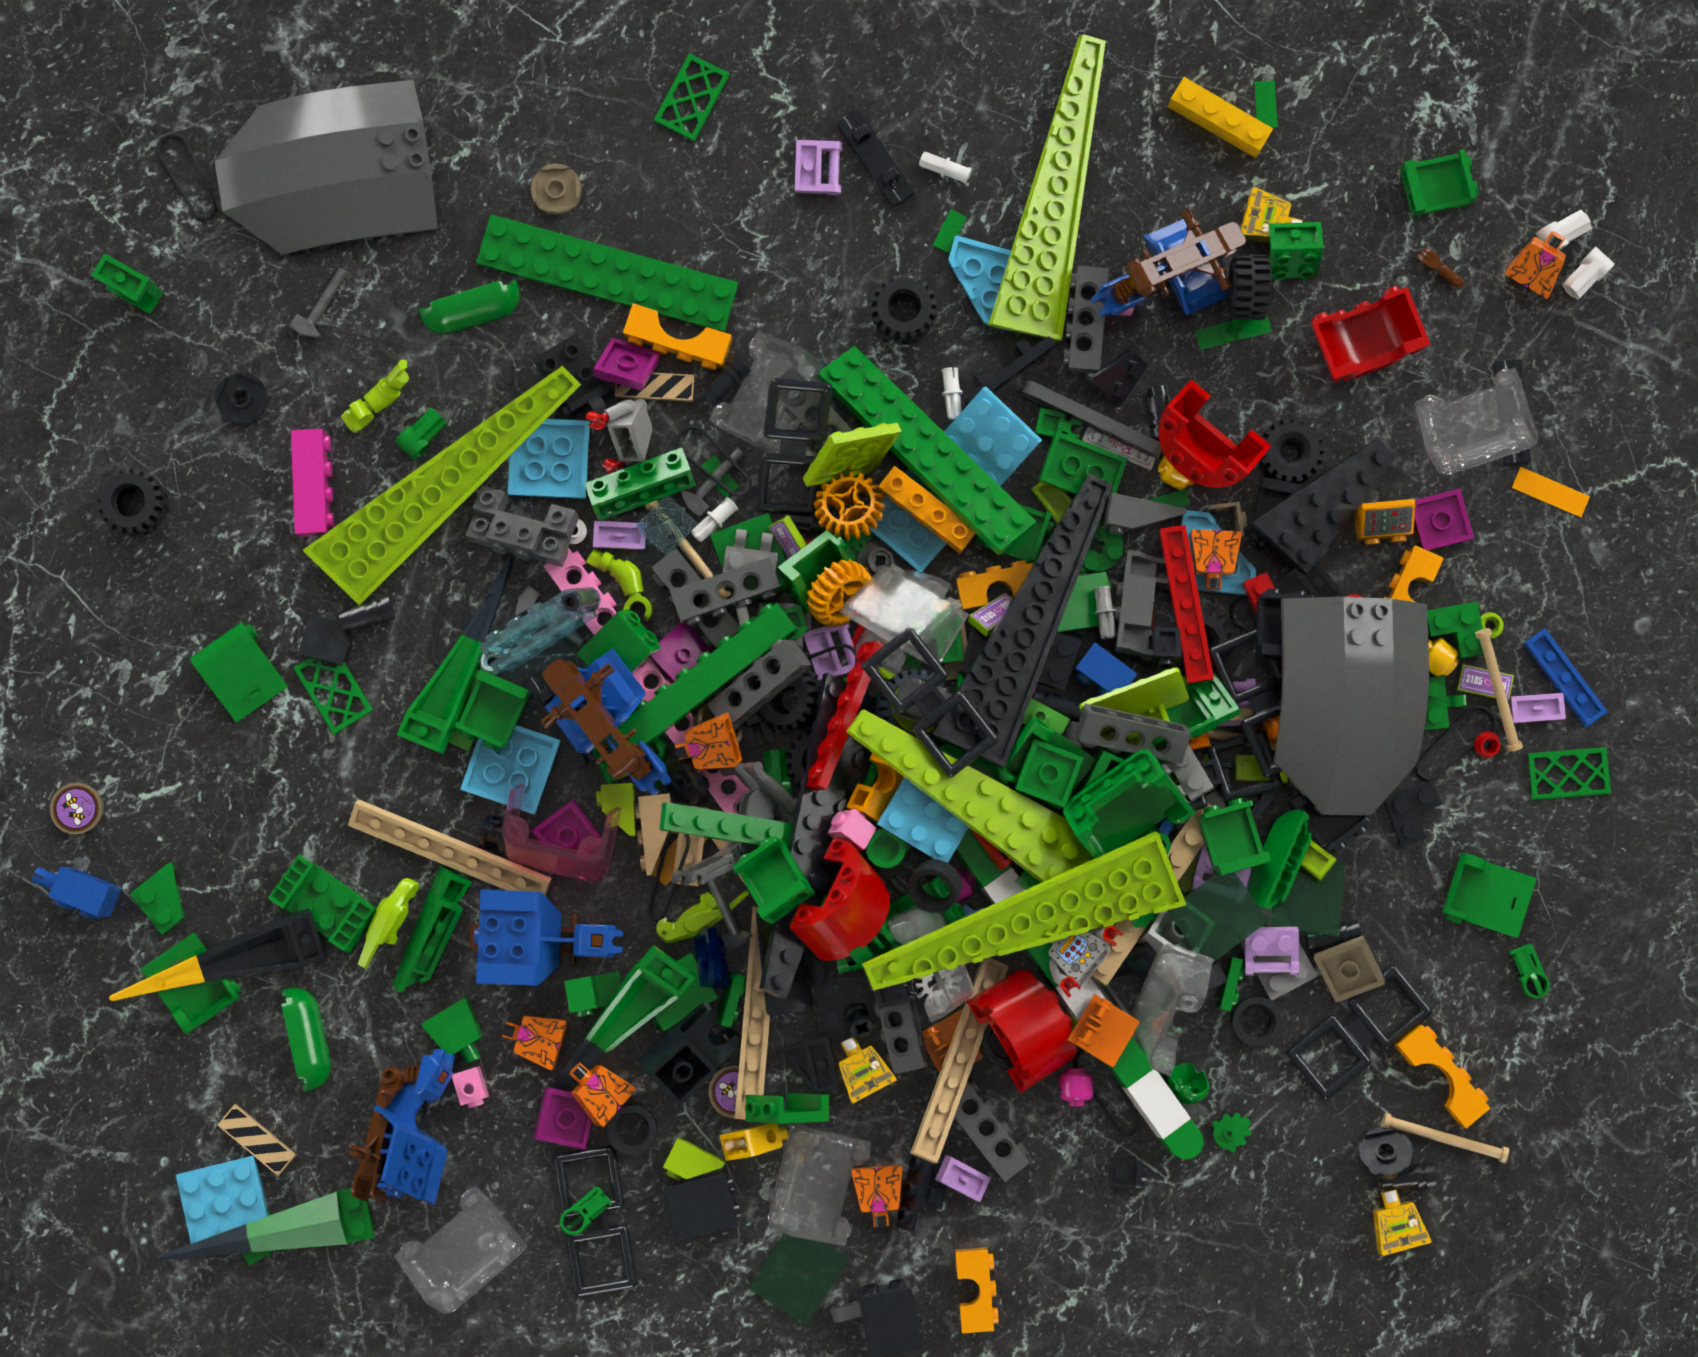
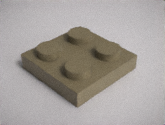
M1364 936L1314 954V960L1336 1003L1385 985V979Z

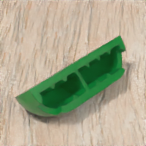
M516 280L504 285L502 281L490 283L430 302V307L420 308L419 314L425 326L431 331L438 334L455 333L504 318L511 314L519 303L520 288Z
M1291 810L1284 813L1275 821L1263 846V851L1269 852L1271 861L1255 866L1248 883L1249 897L1259 907L1272 909L1271 907L1275 906L1278 902L1283 903L1290 892L1312 838V833L1308 832L1307 820L1310 818L1305 811Z
M296 987L282 989L281 994L285 1002L282 1004V1011L298 1079H302L303 1091H313L326 1082L331 1071V1058L319 1005L314 996L304 989Z

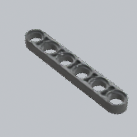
M1026 381L1021 393L1028 399L1051 410L1066 413L1065 416L1070 419H1079L1083 425L1150 457L1160 458L1163 450L1159 441L1040 384Z

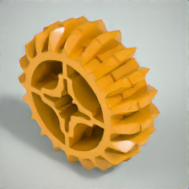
M850 471L848 477H844L840 472V479L835 480L831 477L830 485L823 483L821 485L823 491H817L816 497L818 500L814 502V507L817 509L815 516L817 519H820V527H826L825 529L830 533L835 532V537H841L844 534L845 540L849 541L850 536L855 535V538L859 540L860 533L863 532L869 536V527L877 529L876 521H882L883 515L881 512L885 510V505L882 503L884 496L882 493H879V486L873 485L871 478L864 481L862 473L855 478L852 471ZM859 493L864 494L870 500V507L860 501ZM854 503L853 507L850 505L851 508L845 509L846 505ZM829 506H833L835 510L839 511V520L830 514Z
M841 559L838 564L832 562L831 567H824V572L821 575H817L818 579L816 582L811 583L813 588L807 592L810 597L806 602L809 604L808 609L819 623L830 628L834 625L839 628L842 623L847 625L851 618L856 619V615L859 612H863L862 608L864 605L869 604L867 599L873 595L871 589L874 587L871 582L872 577L866 571V568L850 559L848 561Z

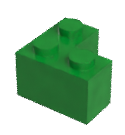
M1478 601L1427 610L1428 639L1451 635L1453 647L1458 652V660L1484 655L1480 639H1477L1475 632L1483 629Z
M621 971L564 981L570 1013L577 1012V1017L595 1014L594 1008L606 1007L623 982Z

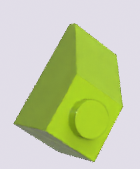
M634 784L601 785V791L596 792L597 807H602V811L629 836L637 837Z
M678 1137L663 1168L667 1169V1175L680 1181L682 1177L689 1179L722 1168L726 1161Z

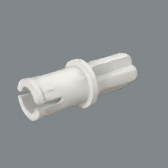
M928 152L922 154L919 162L921 167L940 173L941 177L945 175L965 184L971 168L950 161L949 157L944 159Z
M952 367L942 369L944 383L942 396L945 397L947 418L955 420L962 412L960 395L963 394V391L960 390L958 368L954 367L952 370Z
M726 497L712 512H707L708 516L691 531L692 535L696 540L702 542L716 528L723 527L722 523L737 511L738 507L730 498Z

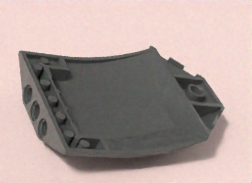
M414 80L337 88L260 105L215 160L222 212L244 226V229L270 245L281 256L300 250L359 239L438 230L432 173Z
M1363 597L1281 599L1282 698L1277 744L1272 763L1284 771L1291 779L1290 782L1302 795H1306L1315 805L1314 808L1321 815L1370 816L1418 763L1425 728L1429 689L1427 604L1399 599Z

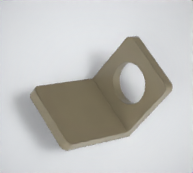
M1240 502L1210 505L1207 508L1208 513L1233 510L1236 531H1242L1241 539L1244 537L1243 528L1247 527L1245 512H1241Z

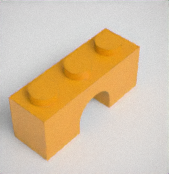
M1416 545L1410 548V550H1405L1399 564L1403 565L1400 573H1395L1389 584V587L1392 588L1389 599L1415 602L1408 594L1410 582L1417 580L1428 585L1432 583L1444 558Z
M1026 560L1011 563V568L1001 569V566L986 568V573L976 575L975 571L960 574L961 578L956 579V587L961 601L962 612L980 609L988 604L987 590L995 584L1005 585L1010 590L1013 598L1033 563L1027 564Z
M872 753L869 760L875 763L878 768L877 781L872 787L857 784L846 807L850 810L856 809L864 813L866 820L877 823L904 776Z
M987 1247L955 1250L957 1278L972 1279L979 1285V1294L975 1300L968 1303H959L962 1333L994 1331V1324H999L997 1307L992 1308V1297H996L995 1280L990 1281L989 1271L994 1270L993 1253L988 1254Z

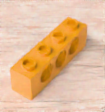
M896 466L892 468L879 485L880 493L959 554L964 551L975 537L976 533L948 506Z

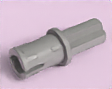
M1100 586L1099 589L1096 587L1093 589L1097 608L1095 615L1098 616L1100 635L1102 639H1112L1116 636L1113 616L1116 610L1112 606L1110 586Z

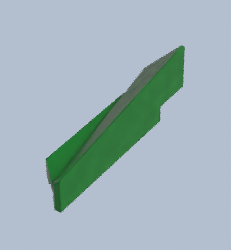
M439 866L393 980V987L400 993L404 991V988L412 984L430 980L462 913L463 908L458 905V902L469 888L471 881L445 866Z

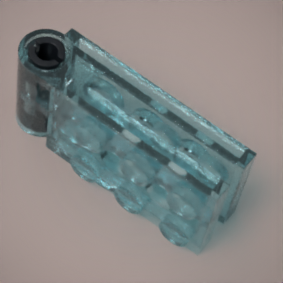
M592 587L566 589L544 604L539 602L528 608L527 612L529 614L522 618L517 616L506 623L507 628L503 631L496 630L485 637L487 641L481 644L480 648L484 655L498 653L496 655L497 660L490 664L494 672L515 670L598 616L595 611L601 603L600 594ZM552 621V624L531 636L532 633ZM515 644H518L517 647H515V648H513V649L510 650V648H511L512 646H514Z

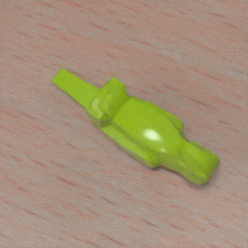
M404 878L388 897L381 900L366 933V941L358 962L359 966L367 969L378 946L384 942L396 944L398 939L397 930L408 914V901L414 898L418 892V882L410 878Z
M747 890L729 904L731 911L749 895ZM706 892L700 897L701 903L688 908L676 922H669L666 917L661 919L656 928L658 936L666 944H672L702 935L723 919L715 899L709 892Z

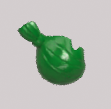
M1162 1058L1153 1063L1158 1073L1167 1078L1168 1087L1180 1103L1186 1105L1196 1104L1207 1097L1210 1090L1207 1076L1203 1070L1200 1073L1197 1072L1194 1064L1182 1063L1171 1067Z

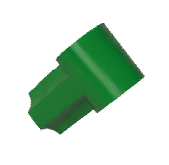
M431 407L413 426L403 430L396 438L395 443L415 461L426 452L430 442L448 423Z
M786 749L763 751L765 773L771 775L792 796L791 780L788 777L786 764Z

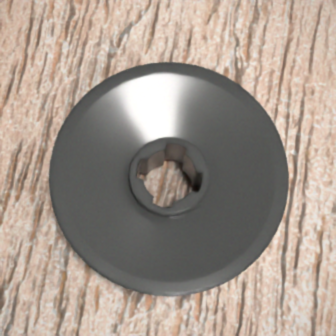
M872 540L865 543L864 550L859 551L856 555L855 562L866 568V571L872 577V584L887 585L896 579L901 570V557L881 540ZM875 557H882L884 559V567L875 565Z

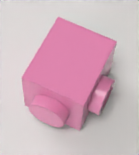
M856 809L838 812L831 821L832 826L828 834L833 838L838 836L846 839L859 851L865 850L876 827L865 819L864 813Z
M480 1066L452 1075L460 1106L467 1104L468 1108L484 1104L483 1098L489 1097Z

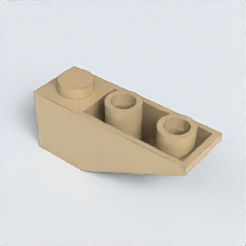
M670 793L638 797L639 803H634L636 819H641L642 828L637 830L638 844L644 846V855L640 856L641 870L646 871L647 876H653L669 833L668 831L659 830L662 803H672Z

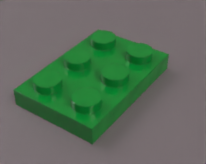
M1056 431L1053 434L1038 481L1076 495L1086 476L1092 474L1113 484L1110 494L1117 493L1128 458Z

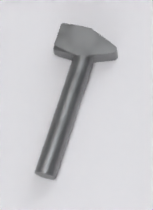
M339 267L308 318L306 319L297 314L289 327L304 337L320 339L321 335L316 330L315 325L348 272Z
M737 447L729 456L737 463L745 454ZM726 459L712 475L721 480L733 465ZM710 477L694 494L685 490L681 491L687 507L698 518L710 507L702 499L717 484Z
M527 586L518 599L515 615L520 616L529 611L580 648L586 639L538 606L536 602L541 597V594Z
M716 877L707 883L728 928L727 931L722 933L721 937L727 948H739L753 935L739 929Z

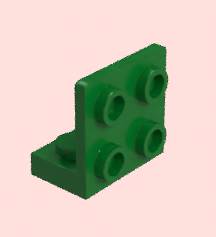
M1321 222L1269 223L1271 279H1310L1317 277L1324 249Z

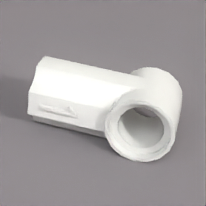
M1579 210L1558 223L1555 221L1545 226L1536 235L1545 242L1551 231L1560 234L1565 239L1558 249L1561 250L1570 241L1592 229L1591 221L1586 213Z
M1597 247L1579 263L1580 266L1562 284L1565 291L1577 300L1615 264Z

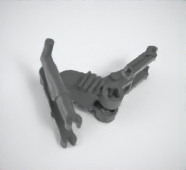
M761 762L741 763L736 767L720 769V773L723 776L736 775L750 790L744 794L740 801L739 815L773 820L775 815L781 822L793 823L797 799L793 798L771 775H767L763 771V764ZM730 842L715 855L682 871L674 872L671 882L679 883L681 877V885H688L689 883L696 882V880L698 885H703L733 870L732 866L737 863L741 856L753 852L759 846Z

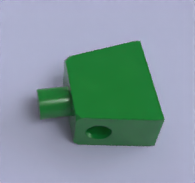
M463 998L421 1024L437 1045L446 1051V1054L455 1055L460 1052L467 1065L481 1057L473 1043L483 1038L468 998Z

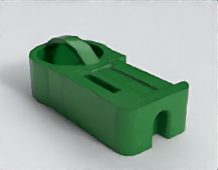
M1524 944L1519 948L1510 950L1508 955H1513L1521 975L1518 979L1523 993L1530 998L1544 997L1549 991L1550 983L1533 945ZM1536 975H1538L1544 982L1543 990ZM1529 977H1531L1538 995H1532L1527 990L1526 984Z
M600 1187L593 1188L561 1215L560 1225L567 1235L578 1236L582 1234L592 1224L591 1219L594 1220L607 1209V1205L612 1207L611 1200ZM573 1212L580 1214L573 1222L564 1227V1219L568 1214ZM584 1219L583 1225L579 1230L570 1231Z

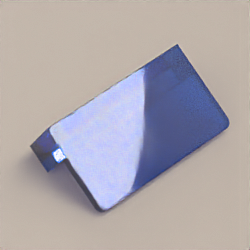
M707 927L694 936L700 987L727 988L730 984L724 942L722 937H717L716 928Z

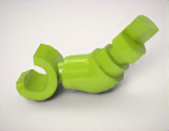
M407 360L399 361L388 376L382 378L363 397L365 399L364 402L358 399L350 404V409L341 415L342 420L352 432H359L374 419L372 411L375 413L381 411L400 396L401 388L409 380V376L405 371Z
M594 549L586 562L603 572L609 571L610 576L614 577L615 582L619 583L624 596L629 598L624 605V610L629 609L632 611V607L635 604L643 603L646 607L643 617L649 622L653 618L654 607L647 598L641 596V593L644 591L641 572L637 566L628 560L624 562L621 559H617L616 561L614 555L608 552L602 553Z

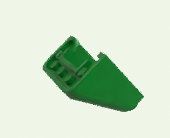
M1148 749L1139 750L1069 799L1066 807L1063 808V814L1074 834L1094 859L1129 844L1164 818H1167L1172 824H1180L1196 814L1157 758Z

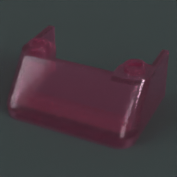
M520 783L510 789L502 827L505 856L509 861L590 883H597L606 877L621 808L616 807L607 814L602 838L588 836L581 841L579 849L574 850L529 839V826L524 819L519 817L526 784Z

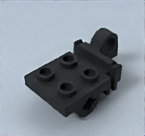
M577 333L532 359L543 379L563 366L581 384L565 400L567 406L562 408L565 415L570 414L586 403H589L594 412L603 414L605 409L619 403L608 383L605 382L600 385L598 383L600 378L593 377V370L596 364Z

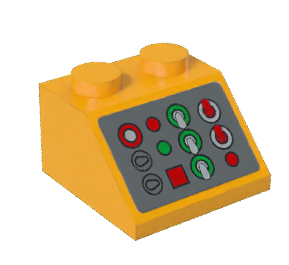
M1415 499L1361 504L1354 512L1357 542L1364 541L1366 546L1380 544V540L1390 539L1391 543L1406 542V538L1410 537L1414 532Z

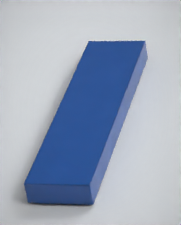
M1543 628L1523 643V646L1559 693H1563L1565 702L1585 728L1608 712L1546 628Z

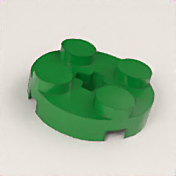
M1100 520L1090 546L1093 545V540L1103 542L1102 552L1091 551L1089 546L1082 568L1095 573L1105 572L1113 568L1122 556L1124 546L1121 535L1110 534L1108 529L1100 528Z

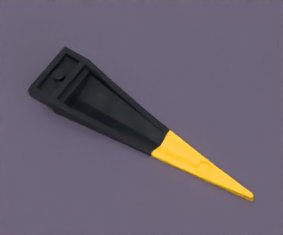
M307 908L285 917L282 915L112 994L109 999L115 1001L213 980L298 968L320 961L326 957L312 913Z

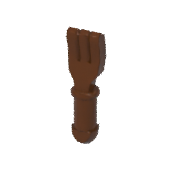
M1425 246L1415 258L1429 269L1438 271V275L1443 276L1453 284V287H1463V278L1448 268L1447 264L1443 265L1440 256L1432 249Z

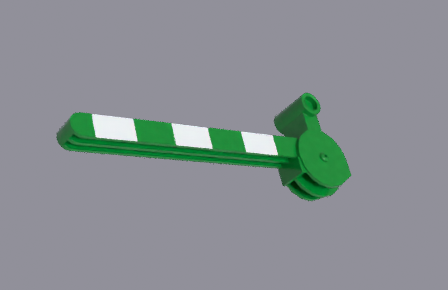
M947 743L939 748L942 752L957 760L966 754V752ZM979 758L968 765L1012 789V782L1008 785L996 776L998 772L995 769V765ZM968 828L954 853L972 875L991 905L1024 891L1015 882L1018 875L1009 864L1004 869L999 870L970 828ZM879 829L874 832L865 850H862V856L873 869L887 870L898 865L903 859L905 852L913 846L887 830ZM1051 943L1024 949L1050 988L1056 993L1062 1005L1076 1022L1079 1021L1094 994L1105 999L1091 978L1086 981L1080 990L1076 987L1072 988L1069 991L1072 996L1070 998L1067 997L1061 987L1053 981L1048 966L1050 960L1048 951L1053 946ZM1132 1036L1115 1066L1111 1067L1106 1063L1105 1065L1164 1148L1171 1155L1182 1159L1196 1157L1202 1151L1204 1145L1200 1130Z

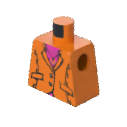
M1551 231L1545 242L1534 237L1511 261L1505 275L1548 299L1565 261L1566 255L1558 250L1565 240L1564 237L1554 231Z
M1192 529L1189 532L1194 572L1196 575H1206V590H1221L1222 576H1231L1234 573L1242 531Z
M729 712L690 728L685 733L687 742L675 745L677 758L681 760L691 757L695 769L736 767L742 761Z
M524 1016L521 1026L506 1022L502 1037L516 1041L514 1053L549 1070H554L568 1021Z
M578 1063L569 1073L579 1083L572 1091V1095L592 1122L599 1127H604L636 1090L634 1086L601 1065H595L589 1071L581 1063Z
M902 1164L852 1168V1177L861 1212H872L873 1227L889 1226L888 1211L899 1210Z

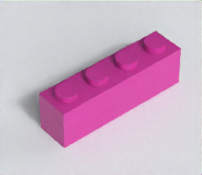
M323 429L291 430L295 534L299 537L323 536L330 529L334 528V515L330 513L329 503H333V489L329 487L328 477H332L331 461L328 462L327 452L331 451V437L327 436Z

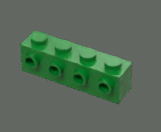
M683 448L669 451L663 455L584 483L598 521L696 486Z

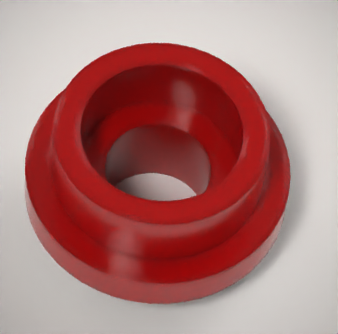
M1489 731L1480 733L1474 742L1475 751L1478 755L1485 758L1496 755L1500 750L1498 736ZM1489 740L1488 747L1484 748V742Z

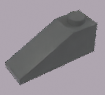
M1111 493L1102 512L1100 528L1108 529L1110 534L1123 535L1126 532L1177 519L1186 514V508Z

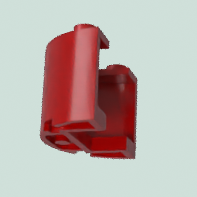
M1398 286L1389 288L1383 292L1384 295L1377 302L1369 304L1368 301L1359 303L1354 306V310L1347 313L1343 309L1328 316L1326 312L1312 317L1310 325L1334 383L1340 382L1342 377L1344 381H1348L1402 361L1409 353L1414 355L1431 345L1408 287L1399 289Z
M1190 380L1166 406L1159 421V441L1168 462L1181 475L1193 483L1215 488L1234 485L1251 472L1271 448V445L1252 429L1238 446L1198 413L1211 395L1193 380Z
M834 836L824 859L825 861L841 863L843 865L822 907L800 904L789 925L820 960L824 961L850 956V951L858 946L861 948L866 946L883 926L890 906V895L884 880L849 841L838 836Z
M1015 970L966 1001L979 1024L985 1022L990 1024L1014 1066L1008 1069L1007 1072L1020 1093L1075 1058L1077 1047L1067 1040L1072 1032L1073 1022L1068 1014L1063 1013L1058 1004L1059 999L1053 990L1048 991L1030 970Z

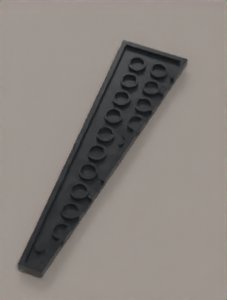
M1092 474L1086 476L957 690L965 693L999 738L995 745L978 758L1001 769L1006 766L1113 486V484ZM959 704L940 718L930 735L966 753L985 739V736Z
M824 673L821 679L816 704L818 711L811 729L813 731L811 746L807 748L806 757H808L806 770L802 773L801 789L798 793L788 842L789 851L815 892L813 896L801 904L820 907L835 862L825 861L824 859L833 840V837L828 834L832 826L831 821L838 812L850 810L846 806L857 784L864 785L872 763L869 760L872 752L848 735L827 790L814 791L806 787L809 781V770L816 763L819 756L818 748L821 742L825 740L829 731L827 729L828 723L837 711L838 698L847 686L846 682L829 673ZM865 693L857 715L861 710H866L875 715L877 709L875 701L877 699ZM799 906L777 920L774 928L770 931L769 947L765 956L759 989L780 999L787 998L806 946L789 927Z

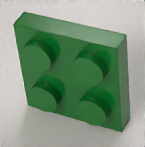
M1032 739L1014 789L1065 808L1084 757Z

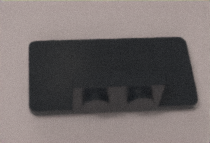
M757 911L756 922L761 968L763 971L765 956L769 947L770 931L774 928L775 922L770 924L763 920ZM807 945L804 948L787 998L780 999L764 991L766 1013L769 1016L805 1011L812 1008L811 984L825 983V966L823 960H820Z

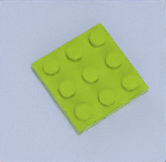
M881 423L871 428L864 429V427H859L850 432L842 433L838 431L829 435L826 443L818 452L817 457L803 477L806 486L829 483L832 480L831 477L838 480L840 479V472L844 477H848L850 471L854 473V477H857L860 473L864 476L873 474L902 432L898 423Z

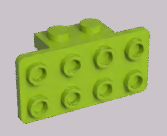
M1172 668L1149 678L1140 679L1128 686L1114 689L1096 698H1090L1081 703L1079 709L1082 713L1084 703L1170 721L1165 709L1186 702L1189 696L1179 668ZM1104 727L1101 733L1112 730L1113 727ZM1131 732L1126 738L1130 740L1135 739L1139 733Z

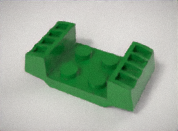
M300 853L268 897L282 909H287L291 913L309 908L317 931L326 936L329 942L347 953L352 952L366 932L377 909L376 906Z

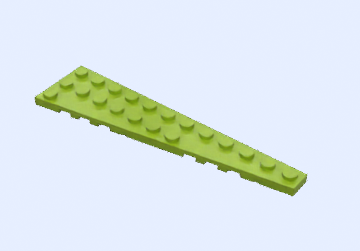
M1084 34L1078 37L988 323L989 326L1043 339L1050 336L1053 341H1062L1105 40Z
M561 366L307 546L303 551L360 605L581 384Z
M861 710L846 731V733L1041 883L1094 859L1076 837L1066 818L970 766L965 767L954 777H948L918 738L874 714ZM942 752L951 764L957 761V759Z
M1155 831L862 963V966L872 989L878 990L910 981L913 978L929 976L933 972L955 969L959 965L970 962L977 963L988 957L1002 956L1065 939L1071 935L1083 934L1103 926L1105 928L1114 925L1116 922L1127 919L1130 921L1149 913L1156 914L1186 905L1160 835Z

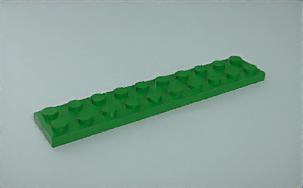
M490 214L476 262L478 266L623 306L632 307L634 303L658 311L660 316L703 328H712L724 333L739 285L736 281Z
M856 346L850 348L818 372L817 379L820 382L830 383L832 385V394L867 428L875 427L881 423H898L902 432L889 450L997 555H1000L1035 526L1036 521Z

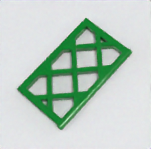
M689 53L654 121L694 142L730 73ZM691 61L700 65L701 73L687 77L686 71ZM714 73L722 76L718 86L711 89L707 76ZM704 77L707 90L693 94L689 81ZM686 83L689 96L675 100L673 95L679 84ZM709 95L710 101L706 109L699 112L695 99ZM691 100L695 113L680 117L677 104ZM673 106L677 119L669 122L662 119L666 108ZM697 118L698 124L693 133L684 130L682 122Z
M309 658L293 667L333 735H336L339 731L374 711L345 662L343 666L337 665L336 668L322 665L323 661L320 660L316 664L314 662L317 660ZM307 666L316 667L313 682H308L301 672ZM321 669L335 672L332 687L317 684ZM340 673L345 674L352 685L350 691L336 688ZM316 687L330 691L327 706L321 705L316 697ZM335 692L349 695L346 710L331 707ZM353 697H359L366 709L359 713L351 712ZM330 711L344 714L343 722L334 727L329 718Z
M1606 747L1527 754L1531 800L1612 793ZM1588 754H1601V763L1597 768L1585 759ZM1573 755L1578 760L1570 770L1558 762L1561 756ZM1546 757L1551 762L1541 773L1535 768L1534 758ZM1581 762L1593 771L1584 783L1572 774ZM1553 765H1556L1566 774L1557 785L1545 776ZM1597 775L1603 780L1604 789L1592 790L1588 785ZM1569 777L1581 786L1576 792H1564L1560 788ZM1541 780H1544L1553 788L1550 794L1538 795L1537 785Z

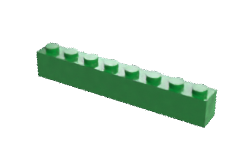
M769 603L758 612L761 616L753 622L748 619L737 628L740 631L732 638L728 635L716 644L719 648L710 654L707 651L697 658L696 662L698 664L690 670L686 667L675 676L677 680L670 686L664 684L654 692L656 696L649 702L646 700L641 701L635 708V713L629 716L618 729L624 736L632 729L636 730V733L628 739L632 744H637L639 741L644 742L646 745L651 744L712 697L718 690L729 684L737 674L751 667V663L755 659L769 653L772 644L780 639L786 640L798 631L797 627L778 603L774 606Z

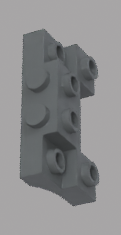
M485 486L481 487L472 507L475 514L465 535L469 542L490 547L500 554H506V552L515 554V556L522 560L534 559L563 567L568 555L570 540L579 519L575 510L551 504L544 522L504 512L509 501L506 492Z
M1127 550L1122 583L1118 582L1116 588V598H1120L1119 607L1115 606L1116 612L1113 614L1114 622H1117L1115 652L1139 655L1140 660L1150 661L1153 655L1152 631L1150 628L1155 588L1169 590L1163 558L1150 556L1140 551Z

